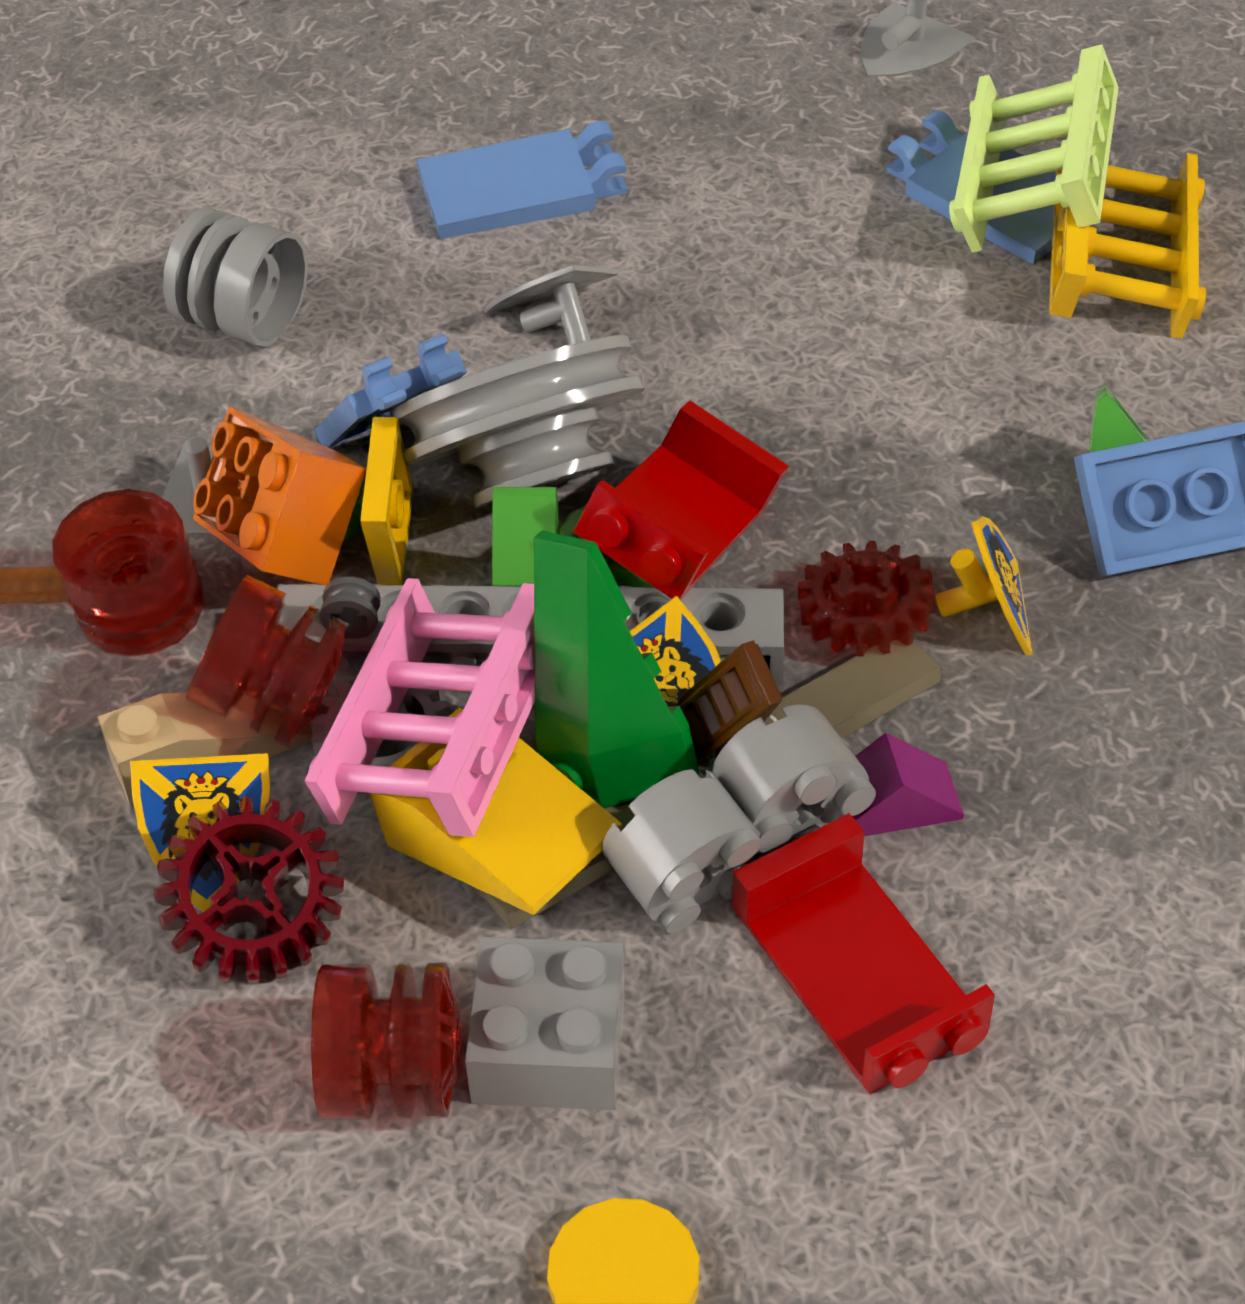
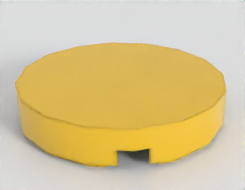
M611 1198L583 1208L562 1226L549 1250L548 1290L553 1304H695L699 1296L700 1256L690 1231L669 1210L643 1199Z

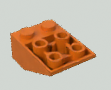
M229 406L224 421L218 424L213 434L211 445L213 457L206 478L199 482L195 490L193 499L195 513L193 520L263 572L326 585L330 582L367 468L338 451L243 410Z

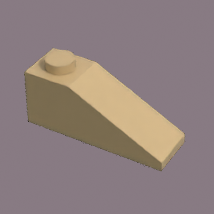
M293 689L162 693L97 716L111 762L131 809L134 808L132 798L130 761L268 753V757L311 742V737H313L311 725Z

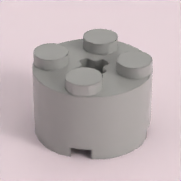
M799 704L780 708L786 717L769 725H766L761 717L747 724L728 741L714 763L713 774L761 833L759 838L762 844L758 851L762 857L848 813L854 816L863 812L872 804L876 796L875 788L869 782V777L864 767L822 712L809 705Z
M691 769L675 773L659 781L639 795L628 806L635 817L622 832L613 823L606 833L602 845L604 857L651 920L661 923L667 933L673 934L688 927L698 918L701 912V904L719 894L726 901L732 900L733 871L757 860L760 854L758 850L761 847L762 841L759 838L761 834L716 776L706 770V778H700L696 771Z

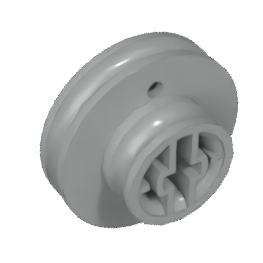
M614 335L596 338L511 360L447 383L401 403L393 408L390 414L391 417L398 418L399 426L406 425L414 433L415 441L413 446L403 452L407 466L423 465L458 456L461 464L476 465L484 474L483 487L479 492L472 495L474 506L478 508L493 504V487H552L614 464L611 452H599L593 449L588 442L587 435L589 428L600 420L598 411L628 400L645 390L640 376L628 377L621 369L620 362L622 356L632 349L628 336Z

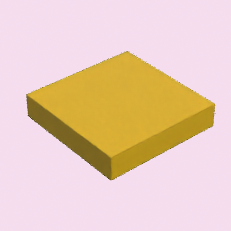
M373 417L360 520L376 581L379 585H403L414 486L410 469L406 464L403 453L405 448L397 417Z

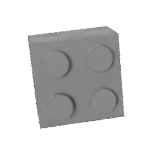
M480 937L465 1059L471 1104L616 1110L625 999L624 945L622 942Z

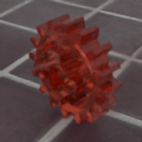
M869 540L865 550L856 551L854 546L848 542L843 544L842 555L835 556L830 552L824 551L820 553L821 567L807 564L804 568L805 581L798 582L802 626H811V634L814 641L823 640L830 636L832 651L839 652L847 644L855 645L857 656H864L868 646L877 645L883 654H889L891 641L897 639L899 642L909 646L913 643V629L927 631L929 628V614L935 613V587L932 586V572L930 569L920 568V557L917 554L902 559L899 545L894 544L886 552L877 551L876 541ZM906 595L905 600L901 603V597Z

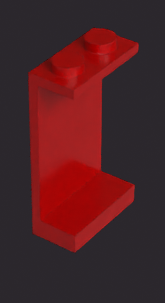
M689 400L680 408L661 446L619 485L614 488L604 480L596 485L573 533L584 540L596 542L601 552L671 599L677 596L681 600L759 517L768 505L789 465Z
M848 813L733 871L732 908L871 1095L889 1084L894 1088H902L911 1084L925 1072L929 1062L949 1051H952L954 1055H963L977 1047L988 1034L995 994L987 984L967 995L963 992L863 866L865 832L852 815Z

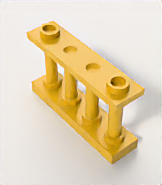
M1186 154L1177 179L1108 165L1105 187L1171 200V213L1103 199L1100 221L1170 235L1171 249L1097 234L1095 227L1085 226L1078 228L1070 207L1063 208L1060 203L1055 204L1049 314L1071 318L1079 297L1088 298L1089 294L1093 293L1171 309V337L1183 338L1190 320L1198 321L1201 317L1206 301V287L1199 286L1198 208L1204 194L1205 179L1198 178V155ZM1062 169L1056 171V176L1062 174ZM1091 256L1168 271L1171 272V286L1095 271V264L1087 262Z

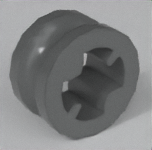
M340 577L326 584L322 596L323 604L319 613L322 626L330 633L343 638L357 639L372 633L377 626V611L381 603L378 589L370 582L357 577Z

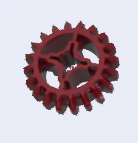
M245 796L240 799V815L229 817L226 806L222 802L217 801L212 806L215 823L209 826L201 817L192 815L188 819V827L194 840L192 841L180 835H172L169 840V848L179 859L168 858L158 862V875L170 882L154 888V899L157 904L172 906L158 916L160 927L164 931L181 929L171 941L172 948L177 954L188 952L199 945L192 960L193 968L198 972H203L207 969L215 958L219 959L218 976L222 982H230L234 975L235 966L242 965L246 966L248 984L256 985L260 980L259 965L269 962L277 979L285 978L287 976V964L284 956L290 953L298 963L306 966L312 961V953L304 939L319 945H327L331 938V932L319 920L335 921L340 919L342 906L328 897L343 893L344 878L335 874H327L339 865L338 853L336 850L318 851L326 839V833L321 827L313 828L302 835L300 834L305 824V813L300 809L292 812L283 822L279 820V801L275 799L269 800L265 806L264 815L254 814L252 799ZM261 843L275 848L261 857L252 858L241 854L233 845ZM210 859L216 866L217 876L222 880L223 884L219 891L210 898L211 907L198 915L191 901L192 889L199 871ZM299 866L307 882L308 895L301 911L290 922L283 914V905L278 900L276 894L288 883V874ZM236 877L240 882L250 879L251 886H253L255 880L261 881L263 903L260 899L249 901L248 893L244 901L239 900ZM249 922L260 927L266 935H272L259 939L243 940L225 936L216 930L220 927L226 931L237 923Z

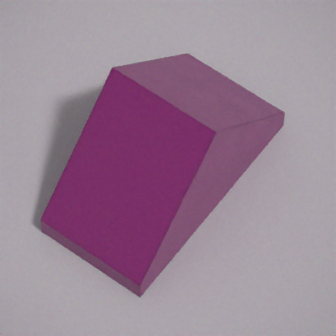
M884 733L855 755L866 770L869 782L876 791L872 804L863 812L852 816L864 830V836L951 822L964 818V813L946 762L888 733Z

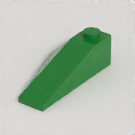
M542 530L534 537L535 734L539 754L603 808L634 801L639 795L659 781L684 770L694 769L700 777L689 724L680 706L668 707L654 680L662 671L652 652L640 653L626 625L632 612L596 542Z

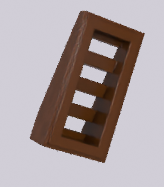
M752 640L741 644L691 687L675 706H680L689 724L696 758L706 761L718 757L728 741L747 724L759 717L765 722L782 702V696L758 644H755V641Z

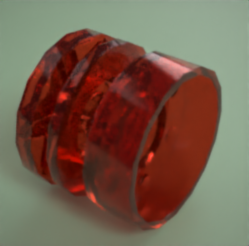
M123 489L103 492L80 503L61 521L52 540L53 563L61 583L68 594L69 603L74 611L78 626L90 643L105 652L125 656L153 654L179 643L196 626L205 605L203 583L198 573L196 561L191 555V545L183 520L171 503L152 492Z
M246 575L235 591L208 643L190 683L186 700L226 718L245 694L256 700L249 730L259 734L272 708L285 715L273 741L289 748L293 738L314 719L342 662L341 654L344 634L349 623L333 617L321 641L317 642L307 636L319 609L309 605L290 629L279 623L284 609L286 593Z
M399 963L392 979L390 997H379L377 980L370 964L321 965L317 972L314 987L311 1024L312 1082L318 1117L322 1120H371L377 1103L379 1086H390L396 1116L399 1119H411L415 1106L416 1085H422L426 1116L429 1119L448 1118L456 1077L460 1073L461 1022L459 1005L452 991L447 963L427 964L424 973L422 996H416L415 978L410 963Z

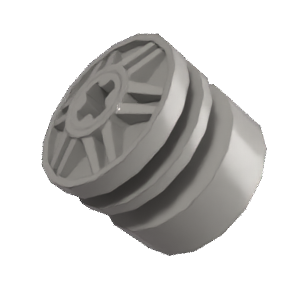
M203 207L192 212L184 221L170 245L163 277V294L166 307L177 320L197 324L205 329L216 331L221 329L227 336L254 345L268 347L296 317L301 306L307 284L308 259L306 247L297 234L257 222L250 224L248 219Z

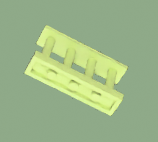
M1102 44L1081 50L1078 73L1073 74L1072 80L1000 99L990 75L979 77L975 100L971 101L969 106L971 121L955 200H951L949 204L953 228L957 233L963 232L972 253L983 249L988 220L1060 203L1063 208L1070 207L1078 228L1100 223L1119 89ZM1073 103L1072 106L1067 107L1064 114L1005 128L1007 119ZM1068 135L1067 139L1062 140L1061 147L999 162L1000 152ZM1062 169V174H1058L1053 182L992 196L995 185Z

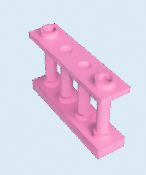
M406 579L394 605L389 608L385 623L318 755L313 758L309 766L308 775L304 780L330 824L342 825L358 792L422 797L430 799L449 835L475 837L535 702L534 584H522L511 610L507 611L504 616L435 613L419 579ZM432 639L495 642L488 659L481 666L422 662ZM408 688L472 692L464 710L457 717L397 713ZM383 739L447 744L439 764L435 765L432 770L371 765Z

